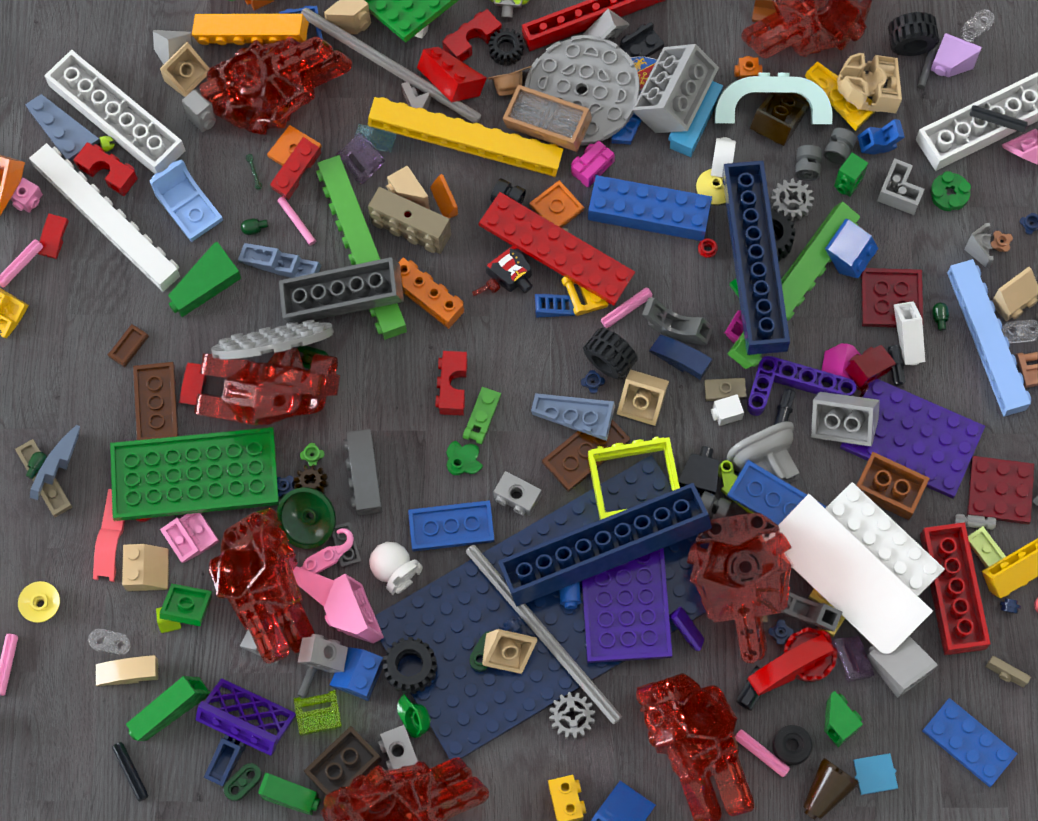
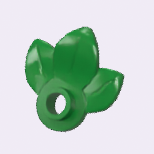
M454 441L447 448L446 454L449 458L447 469L452 475L458 476L464 472L475 474L483 468V465L476 460L479 454V447L477 445L467 444L462 447L457 441Z

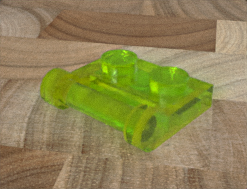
M336 690L329 691L328 694L303 699L300 697L294 698L300 736L342 728ZM331 702V707L306 712L302 710V707Z

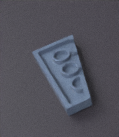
M42 94L25 104L63 157L70 162L74 160L87 142L93 146L100 143L98 137Z
M535 393L531 412L534 416L607 441L615 404L614 401Z

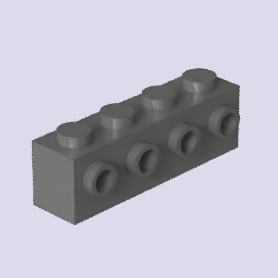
M371 429L346 432L347 439H343L345 452L349 451L350 457L346 459L347 470H351L352 478H348L350 490H354L355 496L351 497L352 509L357 510L358 516L382 512Z

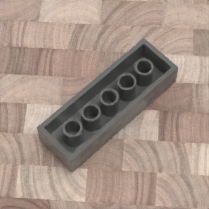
M393 257L279 280L282 318L288 323L294 321L302 323L307 320H317L404 302L400 264Z

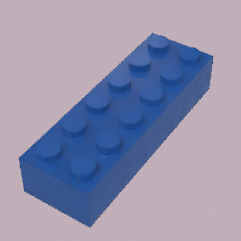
M596 175L588 210V220L702 241L705 237L712 196Z

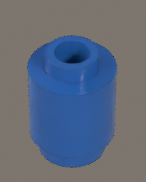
M579 582L559 590L560 604L565 606L566 609L577 608V605L581 604Z

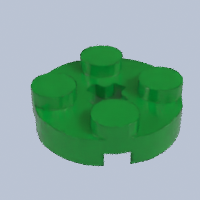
M946 171L939 175L932 183L930 189L932 201L939 209L944 211L962 209L969 200L971 185L961 175ZM946 189H953L955 195H947Z

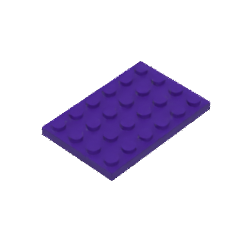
M879 379L869 383L863 398L880 400L879 419L872 446L842 442L840 449L867 461L872 452H875L929 477L930 479L926 487L954 499L985 426Z
M664 548L582 580L587 663L672 658Z

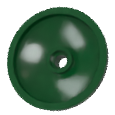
M300 487L288 492L281 499L277 508L276 520L282 536L290 544L302 549H312L324 544L331 537L336 525V514L332 503L326 495L314 488ZM309 512L314 515L313 519L309 517Z

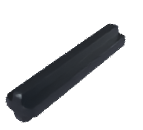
M976 105L971 107L969 114L971 117L1022 133L1026 131L1028 125L1027 121Z
M119 742L113 745L112 749L137 800L140 802L147 799L149 795L124 744Z

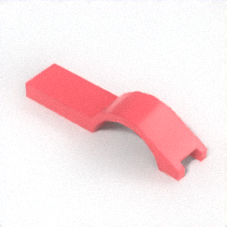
M108 489L102 527L95 545L93 568L94 580H98L99 576L109 577L110 582L115 581L117 544L125 524V520H113L112 489Z

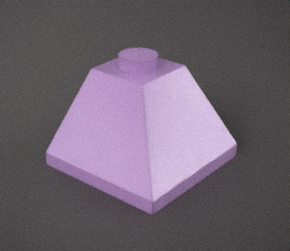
M945 33L931 71L939 76L951 77L971 70L975 66L982 47Z

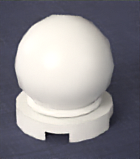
M385 542L378 545L371 553L369 559L373 575L382 582H388L386 589L392 595L395 592L399 594L413 583L410 579L415 573L419 575L423 569L417 560L410 561L407 550L396 542Z

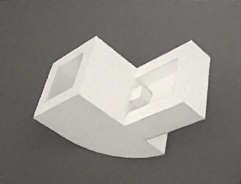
M727 137L716 138L711 176L722 177L724 164L733 163L736 141Z

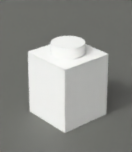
M733 395L714 401L711 414L714 421L717 420L719 426L742 420L744 411L738 395Z

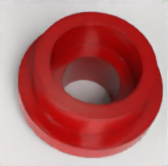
M709 238L703 239L698 245L699 254L705 258L715 256L718 251L717 243ZM705 247H710L711 250H710V251H706L704 248H705Z

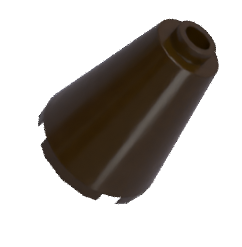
M823 758L803 805L806 808L804 813L814 820L817 817L822 819L852 792L859 782L829 760Z

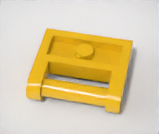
M566 277L561 279L563 286L567 288L576 316L608 307V302L578 285L586 304L582 305L574 287L576 283Z

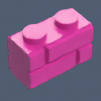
M597 141L594 145L592 143L589 144L584 151L585 154L581 158L579 156L576 157L571 163L572 175L588 188L595 182L596 175L601 176L615 162V154L600 141Z

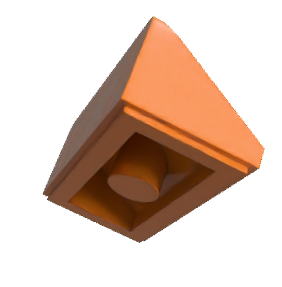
M441 174L433 182L430 189L441 214L447 218H452L458 215V207L444 175Z

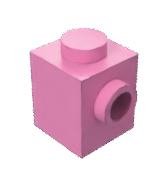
M22 178L11 197L12 205L20 211L25 210L30 213L33 208L37 207L43 195L39 186Z

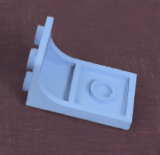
M182 159L172 162L167 169L156 173L150 180L156 198L191 242L223 221L222 216L191 177Z

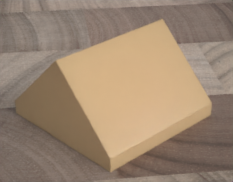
M188 42L160 68L164 81L184 97L211 72V69Z
M500 629L486 634L482 664L483 666L522 674L538 640L536 637Z

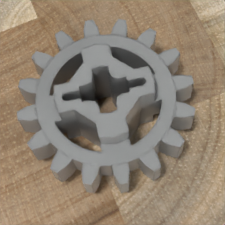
M794 178L791 179L790 183L786 180H783V185L778 183L776 189L772 191L773 196H771L772 209H778V213L782 211L783 216L788 215L791 221L794 220V217L801 220L802 214L807 216L808 210H812L813 204L811 203L814 201V197H811L813 191H807L808 184L802 186V180L795 183Z
M568 692L567 698H564L561 694L560 702L553 701L556 708H550V712L554 715L549 717V721H555L552 724V729L558 727V735L564 732L565 739H568L569 735H573V738L576 739L577 734H580L582 737L585 736L584 730L591 731V727L588 724H594L595 720L590 718V716H594L595 711L589 710L593 704L592 702L586 704V696L580 699L579 693L572 697L571 693ZM567 703L565 710L558 713L560 708ZM575 703L580 704L584 709H579L575 706ZM569 712H573L576 715L575 720H571ZM586 719L585 723L578 728V723ZM561 723H566L570 729L565 728Z

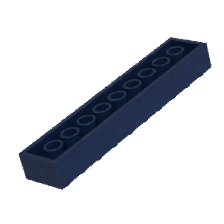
M764 161L727 163L723 166L722 178L747 355L788 352L790 337Z
M691 483L499 560L498 563L517 607L709 530L712 526L702 499L694 483Z

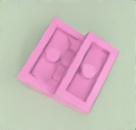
M202 513L186 514L180 519H174L160 529L182 563L198 556L220 542Z

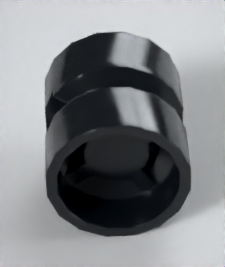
M500 178L492 191L490 201L493 202L499 192L522 205L526 189L517 185L512 187L510 182Z

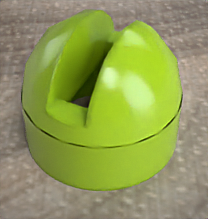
M99 137L101 148L104 152L114 148L115 143H109L114 140L112 137Z

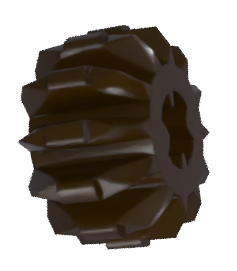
M313 464L311 469H308L304 465V472L301 470L297 471L299 477H294V482L297 483L294 486L295 489L310 487L325 494L323 487H328L329 484L325 481L328 479V476L323 474V468L320 467L316 470V466ZM309 480H310V481H313V480H314L315 483H314V484H313V483H309V484H308L307 481H309Z

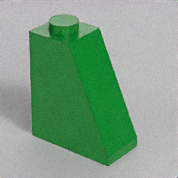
M266 772L258 792L265 801L311 816L313 811L318 810L321 801L316 791Z

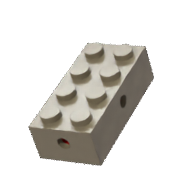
M379 187L368 205L370 219L375 227L379 229L385 228L394 236H402L414 245H422L431 253L437 252L441 254L451 236L449 218L384 188Z

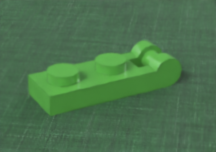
M484 387L481 388L468 425L465 428L464 439L476 440V443L483 444L501 398V393ZM474 427L481 429L480 432H474Z

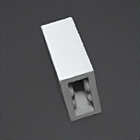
M914 301L894 304L901 357L905 365H917L925 362L922 318Z

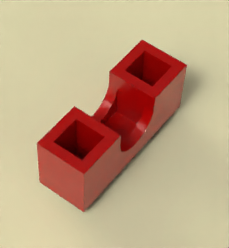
M488 9L479 12L470 22L462 24L456 32L448 34L442 41L443 50L464 62L472 56V46L468 41L472 38H481L486 44H489L491 35L494 36L495 31L499 33V29H502V24Z
M302 137L270 183L271 188L289 200L300 185L299 180L308 167L311 168L322 153L320 148Z
M87 142L74 158L77 168L91 177H94L102 169L110 170L105 181L109 188L122 196L127 194L138 179L135 169L130 164L126 163L124 165L119 162L120 160L115 155L106 154L96 144L93 146Z
M443 351L442 358L439 357L438 370H441V377L437 376V388L440 389V396L436 395L435 406L439 408L440 415L464 416L465 390L454 389L450 384L455 378L467 377V352Z

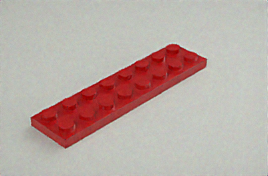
M499 192L479 222L480 227L615 306L635 275V271Z

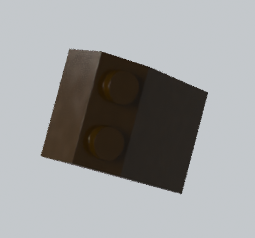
M771 92L756 111L750 129L784 146L791 138L810 105L800 94Z

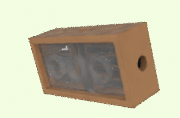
M521 85L517 86L503 117V121L509 129L575 152L578 151L592 120L589 108Z

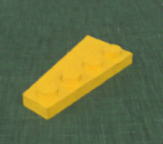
M818 61L806 72L805 77L823 89L834 109L855 131L875 112L857 109L855 105L846 101L844 96L838 91V76ZM867 97L866 102H868V105H871L873 102Z

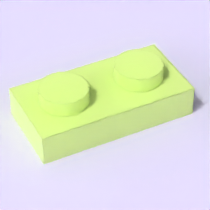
M983 526L968 536L970 547L986 568L1006 557Z

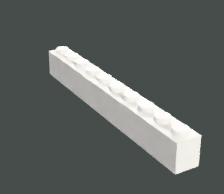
M46 143L29 158L33 167L162 292L180 277L178 272L179 266L172 259L169 261L160 247L155 248L152 245V240L146 234L142 235L138 232L140 230L133 221L129 223L125 219L126 215L120 209L116 210L112 207V201L107 196L103 198L99 194L100 190L94 184L90 185L86 182L88 179L80 171L77 173L74 170V165L68 159L64 160L56 147L51 148Z

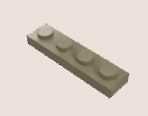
M33 439L15 449L27 471L29 470L27 465L31 456L35 452H41ZM56 477L52 485L44 483L40 494L54 518L72 508Z

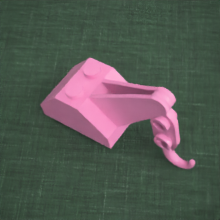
M341 528L337 530V534H346L347 540L344 544L326 547L308 557L302 567H291L288 571V577L324 606L326 612L325 620L330 627L332 626L349 636L375 643L383 639L384 636L363 585L347 574H343L334 580L318 575L321 571L336 564L339 558L353 545L354 537L351 531Z

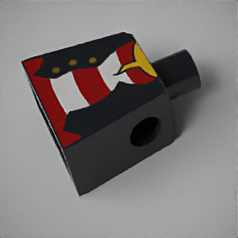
M514 246L509 247L486 265V273L509 292L519 287L523 293H527L533 287L528 280L532 276L531 267L521 251Z

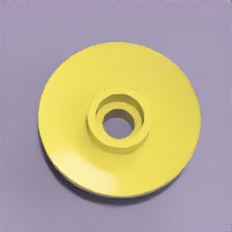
M709 169L699 176L696 183L697 193L712 196L711 205L724 204L726 200L723 178L711 176L712 169ZM713 182H718L720 185L715 186Z
M42 581L26 586L18 598V608L22 616L35 623L51 619L60 606V596L56 588ZM39 601H44L42 607L37 606Z

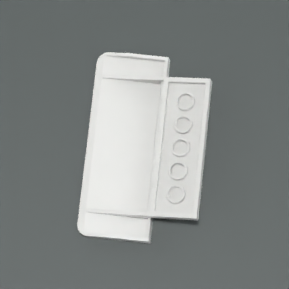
M853 482L826 508L808 494L769 535L768 542L770 547L834 608L842 611V616L883 654L894 652L933 612L918 596L945 568Z

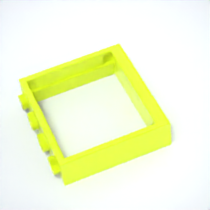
M654 437L650 441L635 440L632 444L626 445L616 443L608 448L598 446L597 449L588 451V460L600 520L626 509L605 512L596 465L597 461L664 451L671 490L674 491L680 488L669 437Z

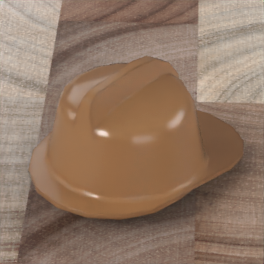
M532 66L510 74L497 75L487 79L493 80L499 96L514 94L518 85L522 86V71Z

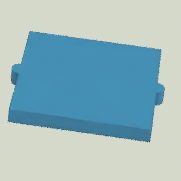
M890 753L853 760L856 771L855 779L859 782L861 795L898 789L895 776L896 769L893 767Z

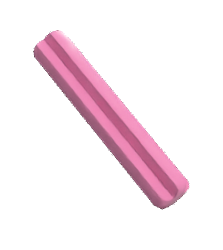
M33 240L0 274L1 287L4 288L43 248V245L38 240Z
M644 288L601 319L604 327L609 328L645 303L648 298H652L653 294L650 289Z
M7 634L5 637L0 659V696H4L7 689L18 636L15 634Z
M739 730L735 735L737 742L781 777H785L790 771L788 765L745 731Z

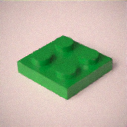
M171 583L160 610V619L201 626L212 598V591Z

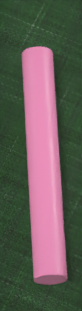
M284 196L280 197L277 200L308 244L310 246L313 245L316 240Z

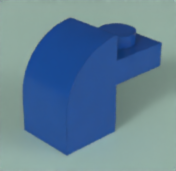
M894 119L882 128L869 127L857 137L862 153L880 154L897 148L896 143L905 136L900 120Z

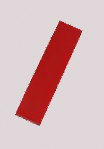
M821 634L771 661L749 676L748 681L758 696L795 680L797 674L813 668L815 662L833 655L834 649L825 636Z

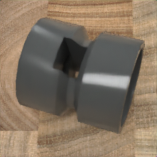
M835 128L830 137V142L824 151L825 158L832 163L843 165L851 154L850 149H853L856 143V135L845 128Z
M803 145L797 149L795 176L806 181H814L820 178V163L823 152L820 147Z
M704 491L701 499L711 522L722 526L732 501L722 497L716 499L714 494ZM714 504L719 506L716 514L711 513Z

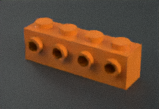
M402 258L398 263L401 269L403 293L449 329L464 313L463 301L458 296L454 295L453 297L449 294L444 285L435 283L427 272H421L413 261H407L405 258Z

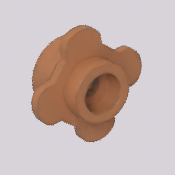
M995 231L991 247L997 251L1008 252L1010 250L1009 244L1013 240L1012 235Z

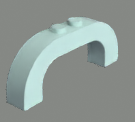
M758 73V76L739 79L724 89L717 100L714 110V123H735L736 104L745 94L751 92L797 93L802 95L810 105V124H832L831 103L823 89L811 80L801 77H790V73H778V77H772L770 73Z

